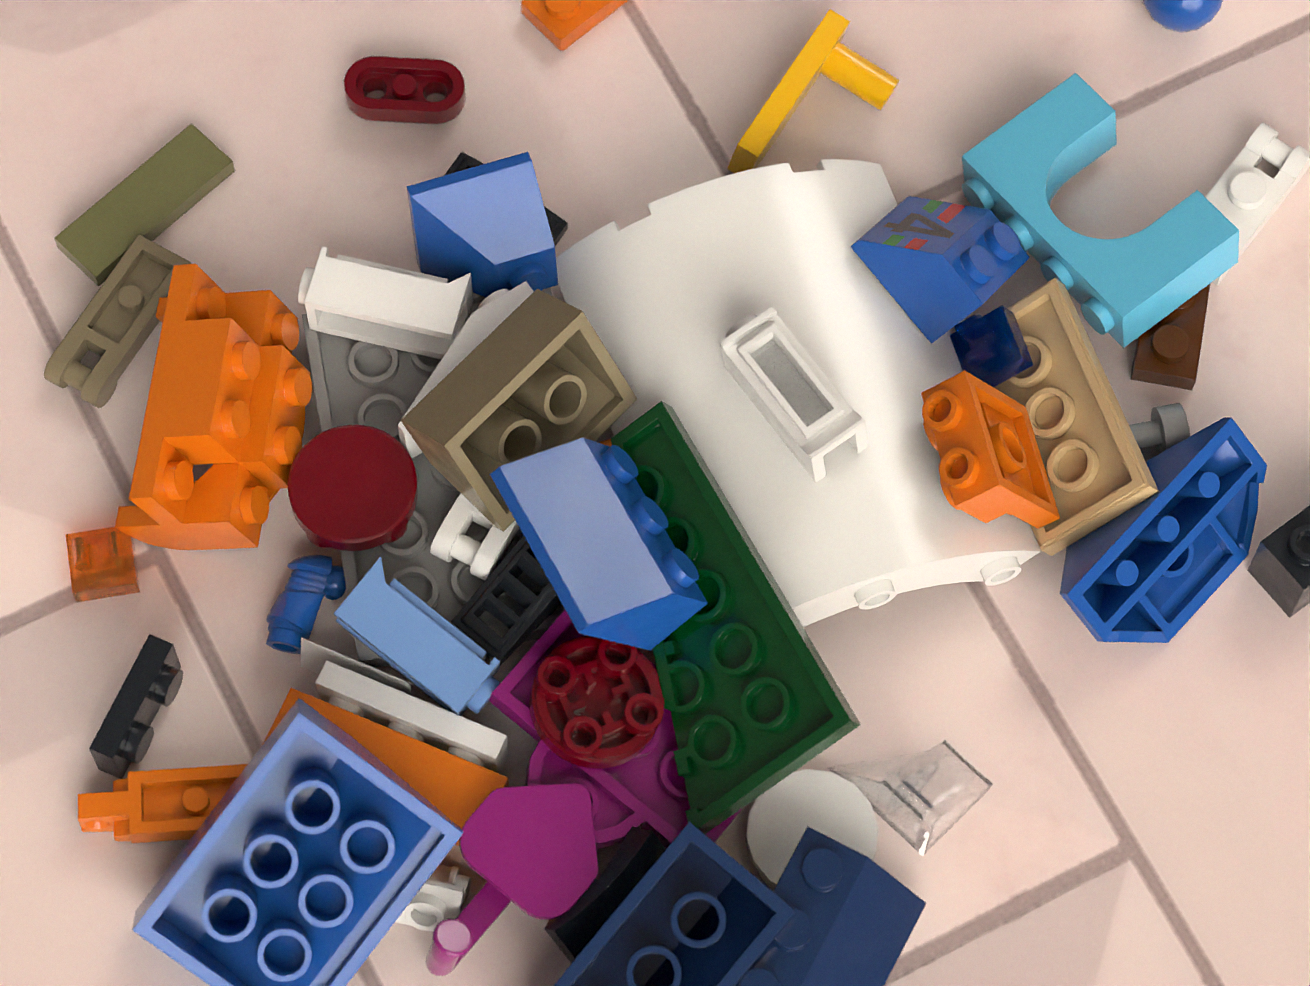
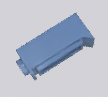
M381 556L334 612V615L337 617L336 622L447 711L462 716L469 708L475 714H478L487 705L491 693L500 684L494 678V675L500 668V661L494 658L488 665L484 662L487 658V652L399 581L394 578L389 585L385 583Z

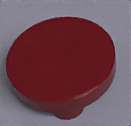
M358 424L343 425L316 435L298 452L289 471L288 496L295 519L306 532V536L312 544L318 547H330L342 551H361L384 543L395 542L404 536L408 529V522L417 504L418 481L415 465L410 454L392 435L371 426Z
M587 635L564 642L550 652L543 660L531 686L529 707L537 734L553 753L574 765L601 769L615 767L628 762L647 747L662 721L664 699L655 668L637 647Z

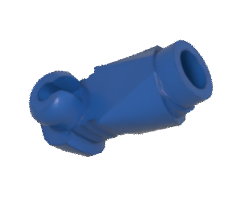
M318 554L301 556L287 565L292 570L291 577H289L285 590L279 594L266 619L269 623L266 644L269 647L286 653L301 654V637L307 640L310 638L323 597L329 600H337L344 595L346 583L343 567L333 566L332 557Z

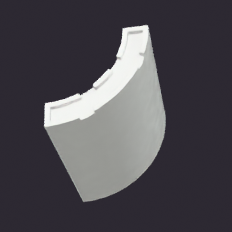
M824 159L820 160L817 164V170L797 173L792 172L789 163H780L712 179L647 204L651 215L621 230L618 224L612 221L556 257L558 284L565 303L584 312L638 399L611 425L614 436L661 401L674 409L803 627L859 606L860 609L879 607L891 601L896 594L915 589L983 581L986 585L990 586L998 585L1016 577L1021 572L1020 565L1041 552L1030 524L1007 513L988 523H984L960 509H955L943 493L939 474L941 459L924 430V419L922 416L924 402L921 392L966 371L950 330L931 344L850 247L897 206L881 164L860 160ZM771 306H774L777 310V315L854 411L866 422L869 446L858 453L850 442L845 440L825 454L823 459L826 476L817 483H815L725 368L720 341L726 338L727 332L737 321L751 314L758 316ZM776 345L754 358L755 362L807 427L829 412Z

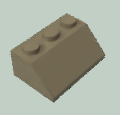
M536 289L400 421L430 464L496 528L504 532L515 519L490 476L494 470L504 464L580 438L596 441L638 399L584 312Z

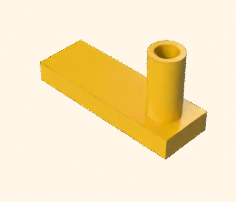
M829 9L738 142L727 169L732 173H738L758 167L820 74L825 75L880 111L889 100L900 80L842 44V38L850 21Z

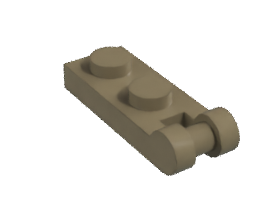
M138 235L51 355L45 367L44 378L60 388L70 385L81 391V398L97 408H102L106 405L116 389L118 379L160 322L156 318L159 298L168 296L173 265L191 264V262ZM88 350L101 356L93 369L81 363Z

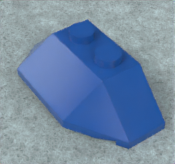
M1224 417L1149 459L1146 464L1159 492L1067 547L1060 595L1097 641L1168 643L1248 556L1258 512L1259 483H1264L1267 464L1232 417Z

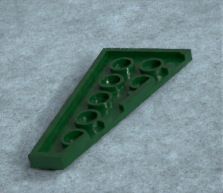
M661 401L613 436L611 444L623 449L634 461L638 469V476L635 477L645 496L653 500L664 512L668 520V527L665 530L674 546L686 554L695 565L699 573V579L695 582L708 604L653 648L664 707L671 712L678 750L673 751L678 776L684 777L690 810L686 811L687 821L706 834L861 724L674 409Z

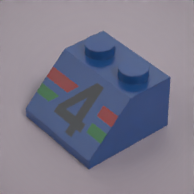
M908 196L850 246L931 344L984 304L1030 258L1021 247L1020 240L1013 229L1000 222L990 209Z

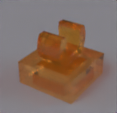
M116 527L65 534L72 593L76 603L140 592L134 539L131 535H126Z

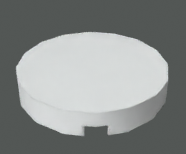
M814 769L795 771L757 797L749 811L746 847L753 865L758 870L759 876L772 889H775L807 826L860 852L872 860L875 859L879 827L872 805L854 783L833 772Z

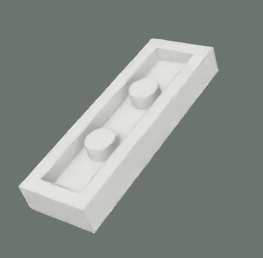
M326 660L315 682L320 700L501 774L509 758L507 735Z

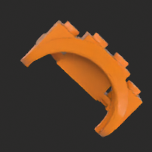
M197 264L173 265L168 296L159 298L156 318L162 322L129 493V499L136 506H119L115 527L134 539L168 549L258 548L262 524L267 520L269 514V503L281 488H288V476L291 465L298 452L302 449L305 406L308 405L312 396L311 373L292 355V351L299 342L298 318L271 290L225 293ZM213 464L194 482L193 465Z

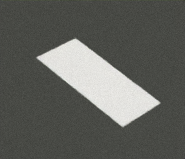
M301 637L302 668L320 674L327 660L411 695L410 682Z

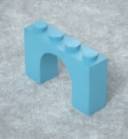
M1075 73L962 155L964 174L962 191L972 207L990 209L1000 222L1013 229L1020 240L1023 250L1025 252L1028 251L1041 264L1040 268L1047 282L1056 278L1065 284L1068 293L1081 305L1083 316L1096 332L1101 335L1108 332L1125 348L1238 263L1239 229L1198 190L1145 229L1127 237L1116 239L1091 238L1065 226L1050 208L1053 197L1065 182L1117 144L1116 111Z

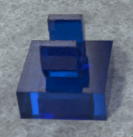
M1003 305L984 316L977 313L955 325L956 332L950 335L962 370L967 371L992 387H996L1034 365L1014 313Z

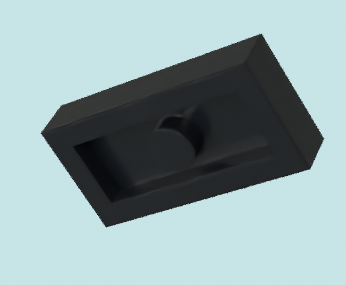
M149 634L89 748L99 770L123 779L131 762L138 764L146 755L154 734V728L151 727V724L160 706L168 707L173 702L183 680V671L180 670L181 665L172 643Z

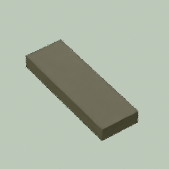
M191 123L54 238L57 248L99 287L105 282L138 235L151 241L157 238L235 172L233 161Z

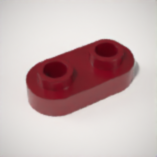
M370 56L362 58L351 65L344 77V90L348 107L358 117L370 121L442 124L457 117L463 110L466 101L465 82L462 73L456 66L443 60ZM374 90L385 93L381 98H368L366 96ZM432 94L445 96L443 100L436 102L426 99Z

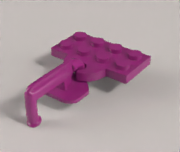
M566 610L562 612L510 671L489 698L490 703L533 737L538 744L527 763L525 786L503 787L494 790L463 826V834L459 840L461 854L465 862L488 882L456 919H445L436 925L433 931V942L426 956L427 968L436 976H445L452 972L511 902L529 916L542 920L555 919L569 911L593 883L598 874L596 850L622 843L632 826L652 830L662 845L668 848L688 824L686 811L690 810L684 777L678 776L673 751L678 750L671 712L665 709V707L663 709L662 721L647 747L630 761L615 767L594 769L569 763L553 753L537 734L531 719L529 698L531 686L539 666L550 652L559 645L577 637L587 636L578 633ZM650 661V663L653 665V667L655 668V670H656V672H657V667H656V665L653 664V663ZM743 808L705 835L715 843Z

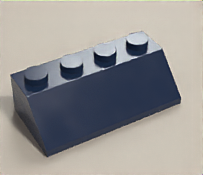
M689 822L553 986H735L796 911Z
M807 826L773 891L796 912L735 986H885L926 906V902L869 857Z

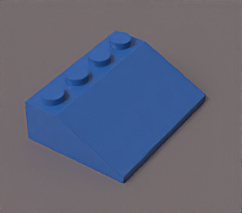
M298 698L137 908L132 931L209 986H346L462 836L463 830L358 741Z

